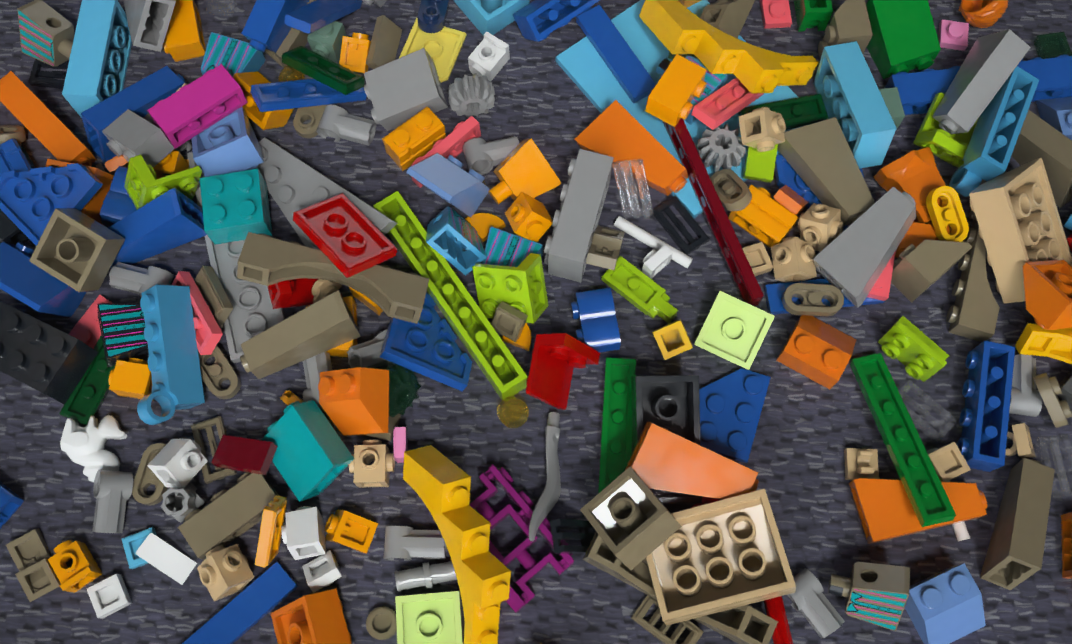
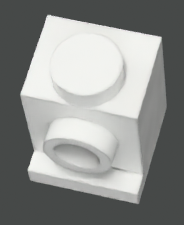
M486 32L484 39L468 57L470 72L473 75L477 73L478 77L486 76L489 81H492L510 59L509 45Z

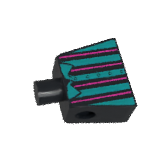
M97 304V315L107 367L115 366L117 360L128 362L129 358H141L149 355L148 344L144 338V312L141 310L140 304Z

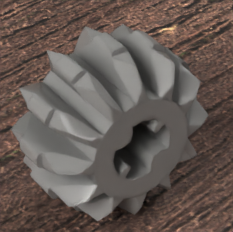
M477 73L472 76L465 74L464 78H455L454 83L449 85V105L451 110L456 111L457 116L466 115L469 118L475 115L479 117V114H487L489 109L494 107V86L491 81H488L486 76L478 77Z
M727 123L723 129L717 127L714 130L706 129L703 132L702 138L698 140L697 147L701 159L705 160V168L712 165L716 173L720 167L731 169L732 166L737 168L740 165L741 158L745 156L746 148L742 145L741 137H738V128L730 131Z

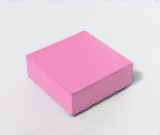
M395 427L393 429L394 459L397 463H404V452L408 451L406 427Z

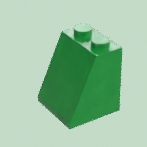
M868 0L866 7L873 36L867 45V49L882 78L886 79L898 72H909L916 68L922 71L933 65L941 48L928 0Z

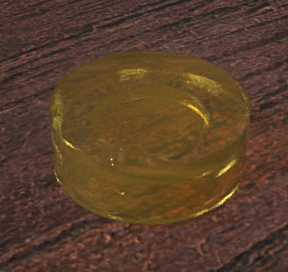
M287 65L280 72L278 82L304 80L305 74Z
M511 396L500 402L497 408V416L506 427L518 428L527 421L529 409L520 398Z

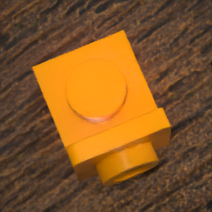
M352 32V37L343 36L339 65L357 73L364 74L368 72L369 66L366 65V60L371 41L368 40L369 35Z
M336 510L335 515L331 514L326 522L324 531L327 532L325 540L336 542L367 554L378 523L345 510Z

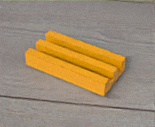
M276 495L273 501L271 500L268 506H265L263 509L255 559L256 566L265 568L279 552L282 535L281 527L284 522L287 504L285 497Z

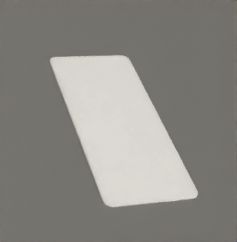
M153 533L147 536L136 551V555L181 585H183L197 564Z

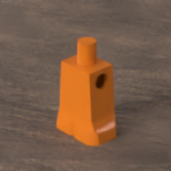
M926 147L910 151L903 157L881 168L874 178L887 192L892 187H895L901 193L905 191L910 194L916 202V218L914 222L932 224L926 206L927 195L932 189L946 186L936 167L931 148ZM938 197L937 203L940 207L942 206V200ZM948 225L946 230L948 234H951V227Z

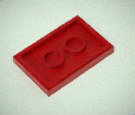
M343 193L293 212V221L346 278L393 258L397 254V248Z

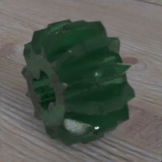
M394 364L392 367L384 366L383 370H389V416L394 418L397 414L404 415L407 407L413 408L412 402L414 399L419 398L417 391L421 385L411 370Z

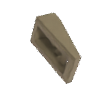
M649 595L645 597L631 617L632 620L663 644H677L676 641L685 628L690 633L682 644H696L704 633L703 630L691 621L686 620L679 622L678 627L670 638L664 635L671 625L666 626L663 623L659 630L654 627L661 616L658 601ZM655 604L658 609L648 622L645 621L643 617L650 607Z

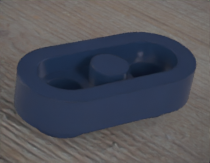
M421 0L418 11V27L427 33L441 31L445 26L449 0Z

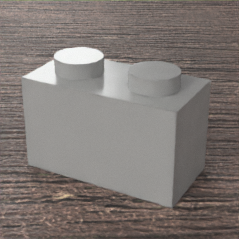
M129 109L102 131L109 140L106 143L109 149L118 157L123 155L128 162L131 157L142 155L146 164H151L152 167H155L174 150V147L160 128Z

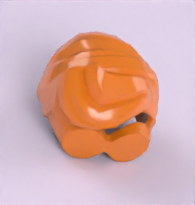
M961 0L959 11L966 22L973 27L988 28L995 24L1008 8V0Z

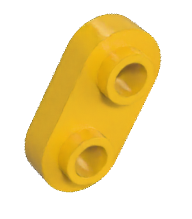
M949 186L932 189L927 195L926 206L937 238L940 241L962 242L968 235L969 226L958 193ZM938 197L942 200L941 207L937 203ZM948 225L951 227V234L947 233L946 228Z

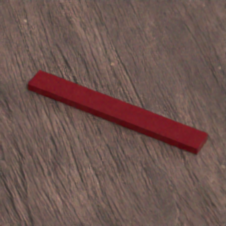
M681 118L675 127L663 121L678 157L687 170L688 179L744 302L752 306H758L764 296L684 120Z

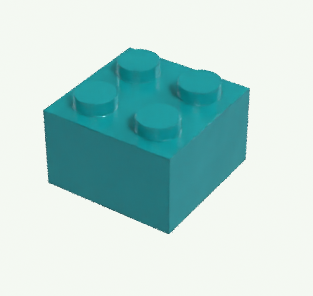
M259 169L200 178L204 231L215 245L245 240L248 232L272 235L267 183Z

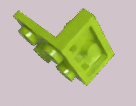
M940 92L935 95L913 143L921 148L930 147L933 155L959 168L964 164L963 157L977 121L967 133L950 134L939 127L940 123L932 117L945 95Z
M138 155L129 159L124 187L137 210L173 188H176L192 200L195 196L202 170L200 166H196L157 179L151 164H146L142 155Z
M530 253L518 267L479 263L472 267L479 306L486 318H494L497 307L502 301L528 315L526 323H535L548 307L541 254Z
M904 316L878 341L882 345V351L888 357L898 359L906 366L905 371L908 375L923 382L941 370L947 364L945 360L949 357L944 350Z

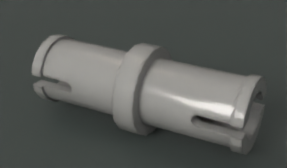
M452 561L429 565V562L422 563L423 567L394 571L398 592L426 586V589L433 588V584L457 580Z

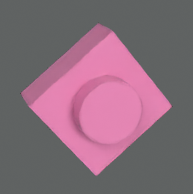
M942 19L939 23L938 31L940 48L965 51L968 47L969 23Z

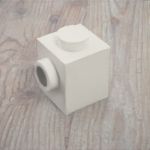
M171 439L147 466L165 487L184 488L208 460L201 453L202 449L195 441L191 439Z
M303 506L295 511L286 512V525H282L281 533L283 542L287 544V548L293 558L299 560L326 554L324 521L318 508Z

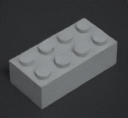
M579 149L577 159H571L568 169V183L563 185L560 201L562 202L560 210L556 209L552 223V227H554L552 236H548L544 253H546L544 264L548 265V274L582 282L587 265L588 251L591 247L594 232L598 226L609 188L614 157Z

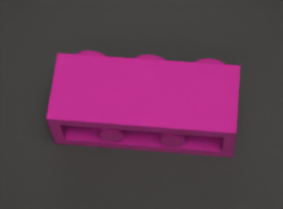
M220 64L216 68L208 70L203 76L192 83L184 85L179 91L166 99L158 101L147 111L156 126L162 130L171 145L176 149L245 105L247 101L239 84L224 66Z

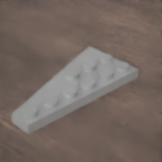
M264 137L259 142L264 162L254 169H259L267 183V190L306 247L320 250L293 221V212L341 193L384 235L398 224Z

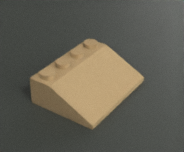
M1042 158L1034 159L991 179L969 193L970 207L975 212L979 225V236L984 240L987 250V261L993 269L996 278V289L1001 294L1004 304L1025 301L1023 265L1026 262L1065 260L1072 267L1071 252Z
M765 489L671 513L682 527L646 557L662 620L666 626L795 593L796 591L795 581Z

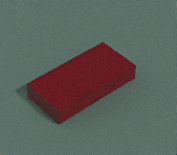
M223 435L211 463L219 468L266 475L278 446L273 442Z

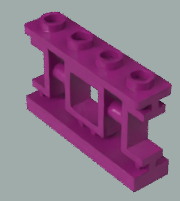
M492 464L488 471L479 476V480L487 490L469 505L491 523L490 531L507 516H510L528 537L505 558L489 540V552L506 567L517 558L528 571L516 582L524 593L519 596L510 586L509 599L505 600L512 610L518 613L529 601L535 598L534 593L526 583L548 564L560 576L568 567L574 564V560L571 557L573 554H558L562 559L559 563L551 553L545 556L539 563L533 559L527 549L538 540L537 536H535L534 541L529 540V525L533 514L530 508L534 504L523 491L517 493L510 485L514 480L503 467L498 470ZM495 479L521 510L518 514L510 504L498 514L489 506L487 501L498 493L497 488L491 483L492 480ZM545 518L540 524L538 531L554 549L550 522ZM561 540V545H568L565 540Z

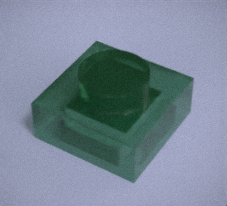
M1065 32L1038 35L1033 41L1038 57L1042 59L1055 58L1064 54L1072 56Z

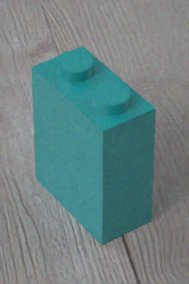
M314 400L303 403L296 401L288 405L283 411L284 415L267 428L268 433L262 439V441L273 442L278 446L272 462L299 502L322 493L354 460V457Z

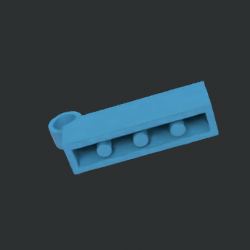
M1018 66L1014 69L980 115L963 157L964 164L952 176L949 187H952L964 197H968L969 193L980 185L982 179L989 181L1006 171L1039 79Z
M155 285L141 293L140 307L144 312L145 320L144 338L147 341L149 352L147 363L151 371L153 386L151 394L142 397L138 402L137 412L140 419L149 425H157L169 420L174 415L175 410L190 409L205 403L189 286ZM152 400H156L162 408L160 417L155 415L151 409Z

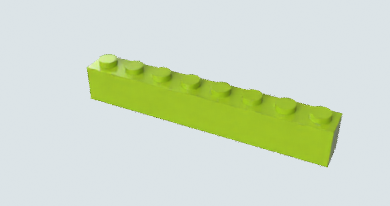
M396 191L373 205V208L398 223L387 234L413 272L421 277L429 278L427 292L503 403L525 389L528 376L446 259L426 243L427 232L400 193Z

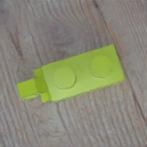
M622 256L618 258L615 270L608 269L602 276V281L645 315H649L653 319L658 315L668 324L677 316L678 310L668 303L670 297L666 294V290Z

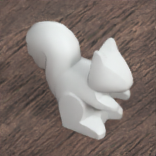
M111 415L103 417L99 426L98 419L90 416L86 427H80L78 422H75L72 418H67L60 445L61 450L66 452L74 463L85 466L83 474L88 477L89 481L94 482L98 470L119 471L120 462L118 457L114 453L104 450V446L108 439H126L127 435L121 430L116 418Z

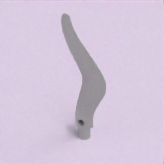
M557 412L548 413L547 426L545 427L547 480L545 489L536 504L530 520V541L535 540L540 524L555 506L561 493L558 458L560 414Z

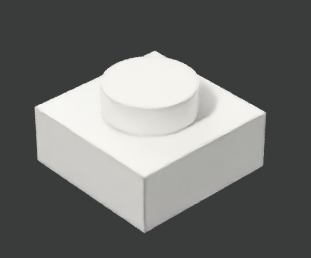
M665 245L658 251L653 249L642 261L644 263L642 272L652 279L670 263L673 252Z
M331 550L302 566L307 584L313 593L331 585L335 580L342 577L338 563Z
M114 574L87 588L97 618L103 619L132 604L121 574Z

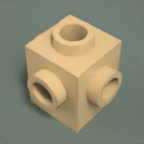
M768 107L754 109L750 113L738 116L742 145L757 148L759 152L773 150L776 144L785 142L784 132L786 124L782 114L771 111Z
M813 203L799 217L798 229L800 230V240L812 244L815 251L821 252L843 232L841 209L829 207L825 204Z
M787 237L782 240V243L771 247V262L773 264L775 280L787 283L805 281L817 277L813 261L816 254L812 244L800 240L799 237Z
M365 440L363 445H354V454H352L354 460L349 464L350 473H354L353 483L358 488L389 487L390 472L395 470L394 453H390L386 444H382V441Z
M237 544L227 548L220 545L211 549L205 554L206 559L197 567L200 580L207 587L214 602L242 590L254 578L248 560L242 554Z

